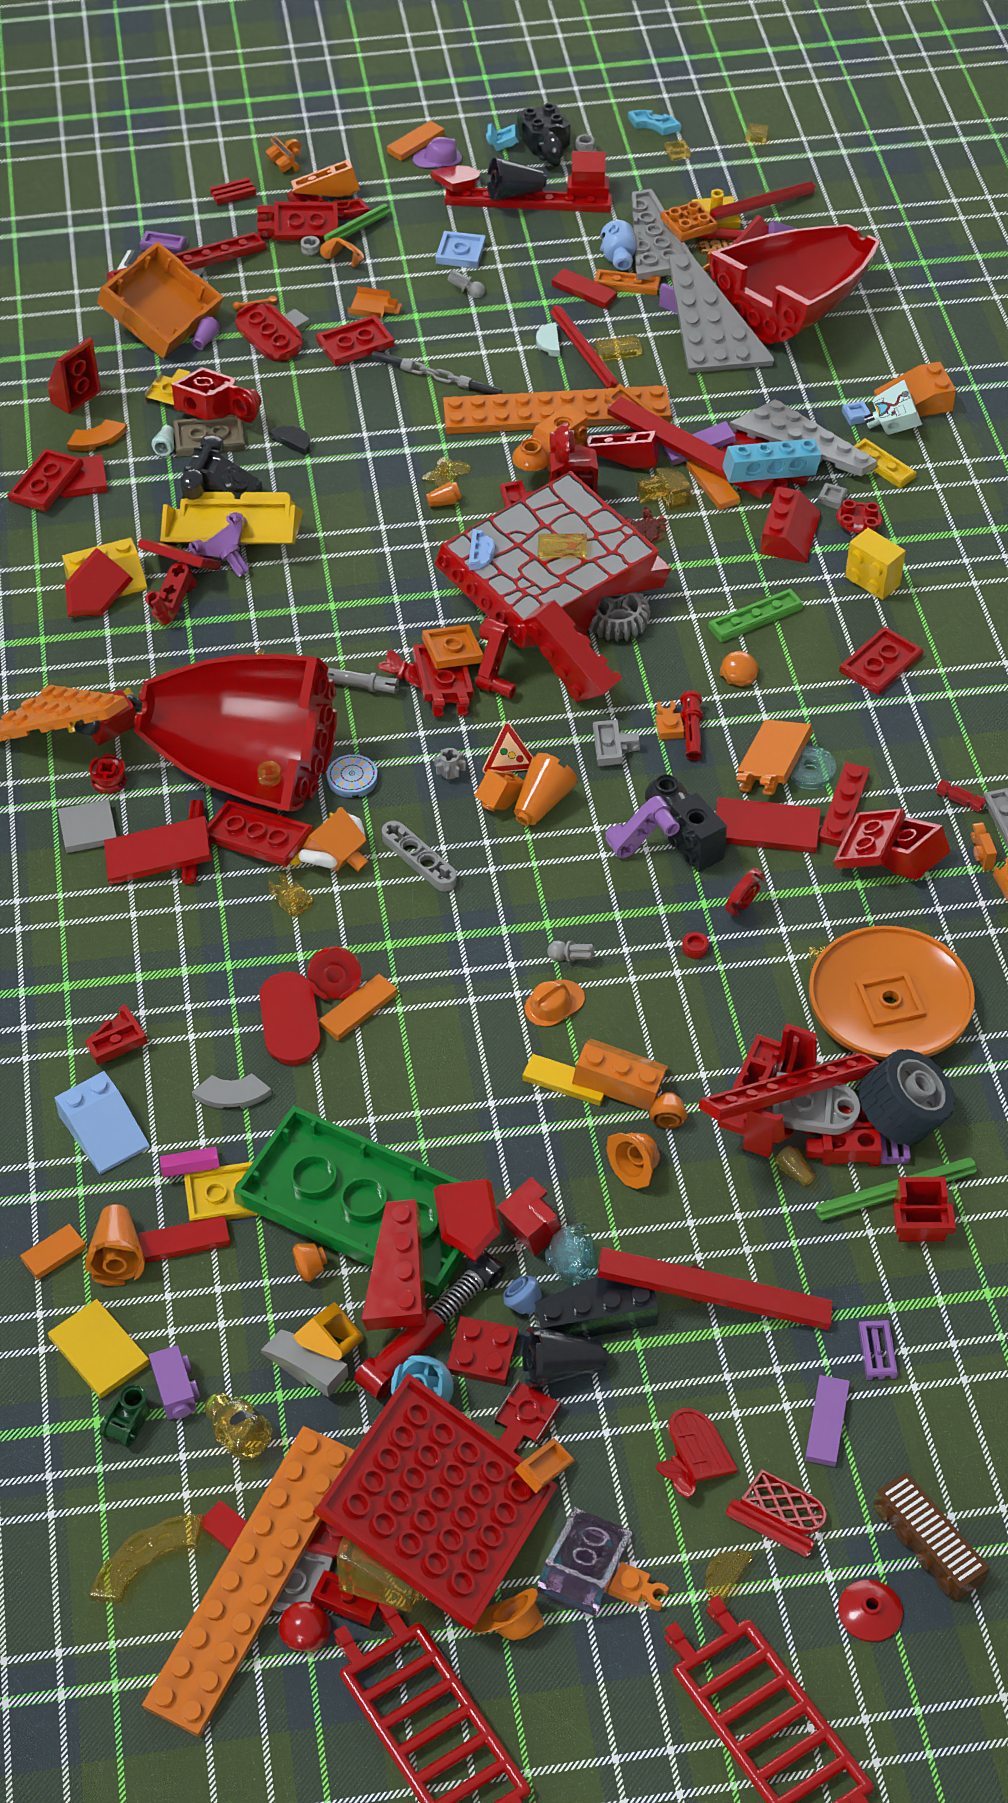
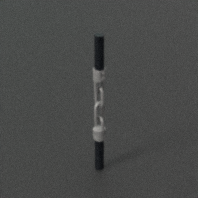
M375 350L371 355V359L400 367L401 370L415 374L424 373L433 376L434 379L441 382L456 383L458 387L467 390L472 389L489 395L502 394L503 392L500 388L474 381L472 378L463 375L457 377L449 371L427 368L424 364L407 358L401 359ZM415 365L420 366V371L414 370ZM439 372L447 374L448 380L440 378Z

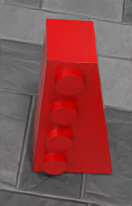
M555 600L541 604L522 620L527 632L534 638L540 647L541 653L548 659L554 668L555 674L562 680L569 695L576 702L605 694L623 678L618 671L613 673L606 665L608 660L603 654L598 656L589 645L591 643L589 638L574 629L576 627L575 622Z

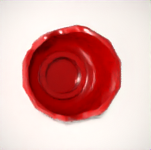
M306 1601L295 1602L285 1609L278 1624L281 1640L288 1648L295 1651H318L328 1642L332 1630L330 1616L323 1608Z

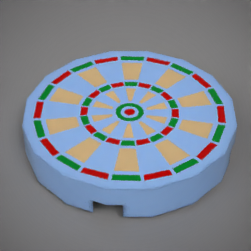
M349 754L339 757L331 763L327 770V781L330 789L339 796L352 798V796L359 795L361 797L367 795L375 788L378 772L375 764L369 758Z

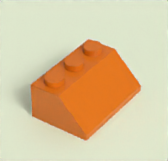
M590 1038L585 1043L576 1064L572 1084L604 1093L605 1096L650 1111L657 1098L668 1066Z

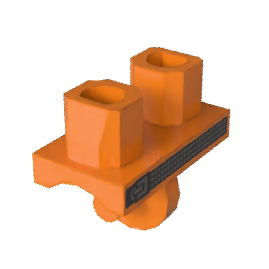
M276 136L272 137L270 140L273 146L265 151L269 160L272 163L275 162L282 173H285L291 167L297 172L301 167L294 159L295 156H299L301 153V143L296 139L287 140L284 145Z

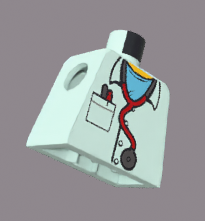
M905 380L874 397L873 403L876 411L864 416L869 429L881 424L886 434H893L922 425Z

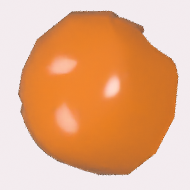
M735 651L729 653L723 659L719 675L720 677L724 676L728 685L733 684L742 687L750 685L757 678L759 667L756 660L745 651Z

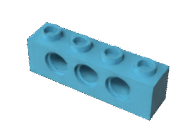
M815 439L735 445L727 447L722 467L729 483L816 475L822 454Z

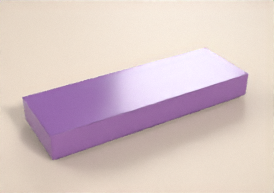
M726 421L692 434L715 448L736 441L735 434ZM663 446L664 452L673 466L689 460Z
M819 1375L805 1461L836 1467L850 1381Z

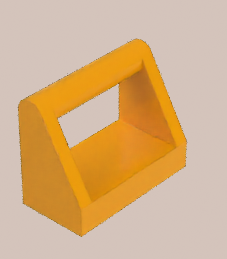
M335 1302L314 1316L292 1336L300 1346L335 1360L341 1359L364 1339L363 1334ZM332 1336L340 1338L344 1341L338 1344Z

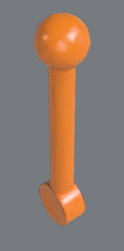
M270 296L268 299L245 303L235 302L233 308L240 310L247 304L258 302V305L264 303L274 305L277 303V297Z

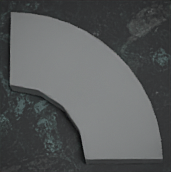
M252 1073L242 1079L233 1081L222 1080L211 1075L192 1091L194 1099L204 1105L218 1109L237 1106L241 1108L249 1107L263 1101L272 1094L271 1088Z

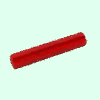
M732 1499L726 1510L728 1517L805 1557L811 1554L815 1544L813 1539L776 1523L742 1505L741 1501L737 1499Z

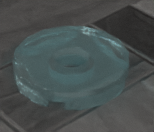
M805 746L789 778L794 781L795 785L801 788H823L824 784L828 782L830 784L835 777L836 761L831 753L823 748ZM806 766H814V767L817 768V769H815V770H808V769H806L805 767H806Z

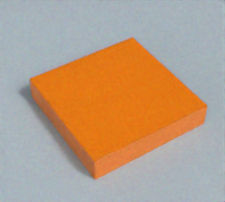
M469 624L422 631V640L436 669L482 662L484 654Z

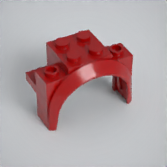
M786 1023L783 1029L782 1042L757 1034L732 1089L774 1078L777 1072L791 1073L816 1066V1033ZM773 1105L718 1121L717 1127L743 1135V1149L770 1158L776 1144L791 1137L796 1129L785 1128L784 1115L772 1114Z

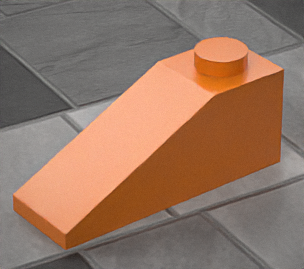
M349 159L291 181L295 193L342 197L353 195L356 191L360 190Z

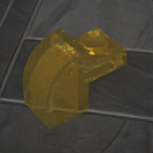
M657 468L655 476L637 480V499L640 503L662 498L668 510L690 505L691 486L685 476L679 471L671 468Z

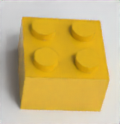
M867 528L849 543L845 577L883 600L901 584L906 550Z

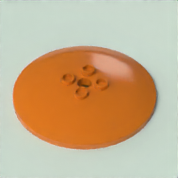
M872 926L854 930L837 938L818 956L812 968L809 981L810 1004L823 1029L847 1049L855 1053L862 1052L876 1060L883 1061L891 1053L899 1049H910L923 1054L927 1058L942 1052L962 1036L971 1020L974 1009L975 993L973 982L960 958L937 939L904 927ZM886 997H891L895 999L897 1002L890 1004L885 1002L883 999Z

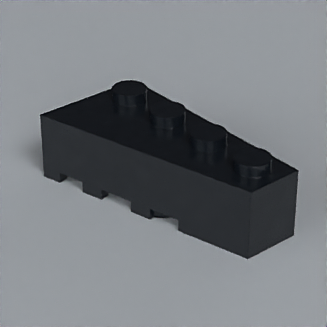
M596 1276L536 1301L535 1324L536 1327L588 1338L655 1326L658 1323L659 1306L654 1290Z

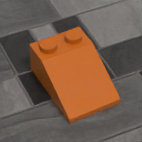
M941 362L919 365L874 390L876 397L905 380L919 417L953 411L956 389Z

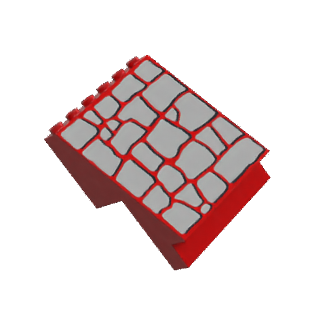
M571 471L441 544L434 564L489 618L511 626L510 638L520 648L538 645L527 632L522 620L541 604L555 600L575 622L576 627L574 629L578 633L586 635L601 597L663 588L671 570V567L658 556L659 550ZM473 529L482 530L486 536L494 540L495 555L487 566L469 570Z

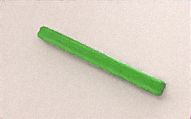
M966 1158L907 1177H946V1182H950L975 1174L977 1168L972 1158ZM898 1179L819 1203L815 1206L817 1217L823 1221L894 1199Z

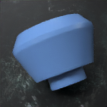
M524 1275L513 1281L504 1292V1304L520 1314L535 1312V1302L542 1298L537 1279L533 1276Z

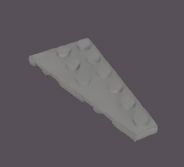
M646 189L632 192L633 231L637 245L635 251L636 280H645L653 276L664 277L671 275L669 255L691 254L685 242H680L660 219L661 212L665 210L653 190Z
M776 399L729 423V427L733 432H737L739 429L747 432V437L753 439L762 437L767 439L768 443L815 439L822 454L820 462L828 460L835 463L836 468L859 476L875 469L877 465V460L866 452L859 450L849 442L817 425L816 422L807 419L799 412L792 410Z

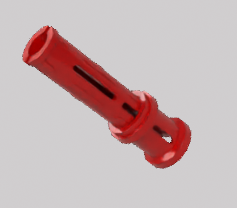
M686 691L680 696V704L683 706V711L680 715L685 724L686 757L690 761H697L702 758L700 722L703 719V712L700 709L702 695L696 691Z

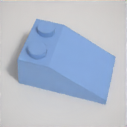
M105 1071L54 1097L59 1117L100 1175L150 1148L121 1094Z

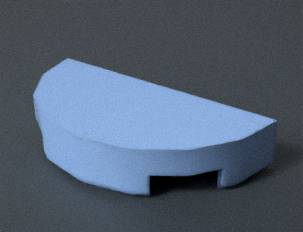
M473 529L469 570L487 566L495 555L494 540L486 536L482 530Z

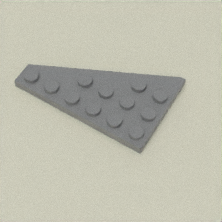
M692 254L669 255V266L687 372L773 366V356Z

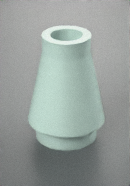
M169 425L163 426L161 431L152 440V448L157 455L166 456L174 450V429Z

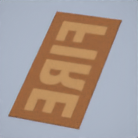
M698 239L695 241L699 254H707L710 249H721L730 246L735 240Z

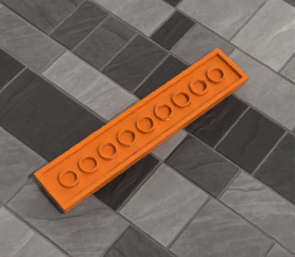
M666 385L626 388L661 418L671 422V409ZM615 388L443 397L446 434L534 430L535 426L567 404L587 416V427L626 424L607 414L610 406L604 401Z
M305 1426L301 1428L142 1703L143 1709L199 1738L201 1737L322 1522V1519L314 1514L313 1510L346 1464L354 1449Z

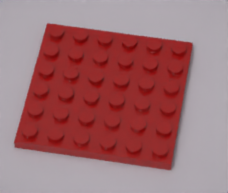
M408 1373L313 1510V1513L467 1629L471 1630L476 1625L558 1485L551 1481L535 1493L515 1471L517 1466L524 1461L523 1458Z

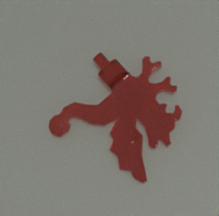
M645 507L642 512L643 520L635 521L629 517H623L640 534L644 536L647 533L645 538L651 543L663 537L662 532L658 534V528L666 530V524H659L660 522H666V518L660 515L658 519H654L652 511L648 510V507Z

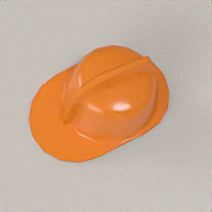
M569 980L543 982L533 990V993L527 999L525 1014L529 1021L535 1025L543 1027L553 1026L583 1006L585 1001L584 991L578 984Z
M534 1588L527 1589L514 1597L485 1608L471 1631L474 1633H486L496 1630L500 1635L512 1641L528 1637L544 1625V1620L535 1603L538 1591Z

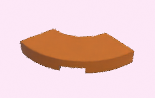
M105 420L101 425L92 429H76L67 443V448L70 451L82 452L96 450V447L107 443L111 445L126 433L127 424Z

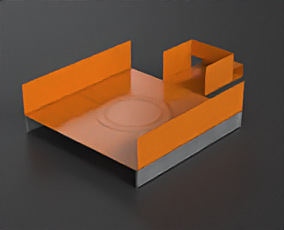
M357 286V294L351 307L347 308L348 317L363 319L376 315L380 322H382L381 318L384 312L399 314L402 304L398 303V299L390 298V291Z

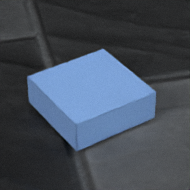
M864 401L842 405V413L849 425L866 422L864 416L871 414Z

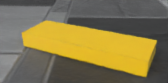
M866 438L854 445V447L876 459L877 465L873 471L898 488H902L916 478V471Z
M532 1054L522 1075L523 1081L601 1106L605 1097L604 1093L572 1084L575 1067Z

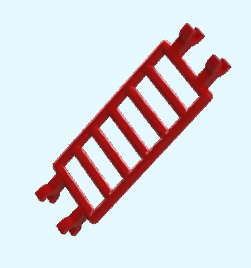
M717 1595L707 1601L709 1608L706 1609V1613L712 1621L717 1623L724 1634L696 1652L686 1640L685 1635L676 1622L665 1628L667 1635L664 1636V1640L682 1660L673 1667L674 1675L765 1803H796L845 1769L858 1786L833 1803H869L865 1797L874 1791L873 1783L751 1620L746 1619L737 1624L727 1611L721 1598ZM747 1635L757 1651L699 1687L689 1674V1671ZM766 1661L777 1677L721 1714H718L708 1698ZM786 1688L796 1701V1704L738 1742L727 1725ZM803 1715H806L817 1731L758 1769L747 1752ZM826 1742L837 1758L778 1797L767 1780Z
M388 1598L378 1604L381 1610L379 1616L394 1635L384 1643L363 1655L345 1625L334 1631L335 1643L349 1661V1664L340 1670L339 1675L420 1803H457L504 1772L515 1789L494 1803H522L521 1801L531 1794V1787L422 1623L417 1622L407 1628L392 1601ZM417 1638L426 1652L424 1655L369 1689H363L355 1675ZM434 1664L443 1680L386 1716L381 1717L372 1702ZM452 1691L461 1706L399 1745L389 1729ZM469 1718L478 1731L477 1735L419 1772L415 1771L407 1758L408 1755L465 1719ZM487 1745L497 1761L434 1800L424 1784Z

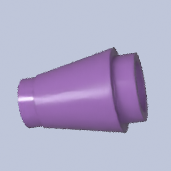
M207 316L200 320L192 340L195 348L202 350L219 333L220 325L214 318Z

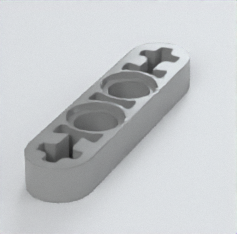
M389 821L383 825L382 840L385 845L432 886L443 892L450 891L456 887L457 874L455 869L407 827L398 821ZM408 845L417 847L416 851L407 852L404 848ZM425 860H431L435 863L430 867L421 865Z

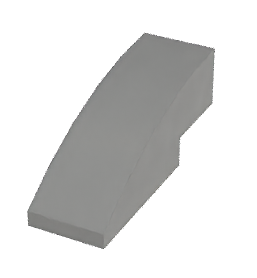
M281 1329L261 1349V1353L305 1386L311 1384L329 1398L348 1377L347 1364L340 1359L335 1360L300 1346L292 1337L294 1333Z

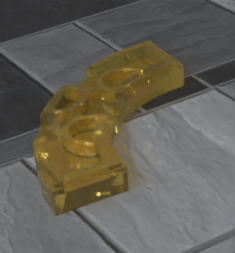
M182 1515L163 1520V1523L147 1530L141 1529L122 1543L123 1546L110 1560H106L98 1572L89 1594L91 1600L122 1603L128 1587L134 1578L152 1561L173 1551L198 1549L204 1524L203 1515Z

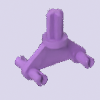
M234 512L226 517L227 522L230 523L228 526L206 542L201 540L192 541V543H189V549L197 555L222 558L223 561L227 560L237 576L240 577L249 571V567L239 554L240 547L238 546L243 524H246V518L242 514Z

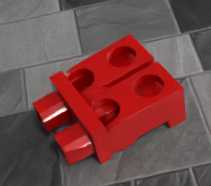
M848 1106L838 1107V1110L844 1114L852 1112ZM861 1106L855 1125L847 1132L829 1135L804 1131L805 1134H820V1138L806 1139V1156L809 1158H822L823 1165H831V1162L834 1164L868 1162V1166H880L882 1153L880 1133L869 1122Z

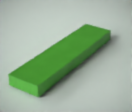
M790 588L709 621L708 628L722 643L803 609L804 603Z

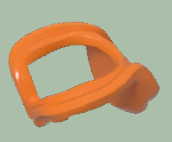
M341 238L330 239L320 247L322 257L324 259H331L346 246L353 251L351 267L353 268L364 259V254L357 247Z

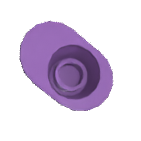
M445 137L433 139L427 145V148L416 152L413 156L414 164L422 168L454 166L462 160L461 153L456 149L455 139Z

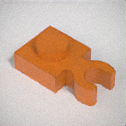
M670 701V708H663L661 702H657L655 723L659 740L684 738L681 713H675L676 704L674 701Z
M975 823L972 825L974 832L970 834L973 843L976 844L974 846V857L976 861H980L983 871L993 870L997 851L990 834L986 833L984 823Z
M621 1562L610 1584L608 1594L638 1607L642 1599L647 1602V1605L652 1610L661 1611L662 1602L654 1599L653 1596L655 1594H662L667 1597L669 1588L663 1583L650 1584L651 1574Z

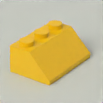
M132 538L62 555L67 580L95 548H98L133 578V581L120 596L147 590L138 552Z

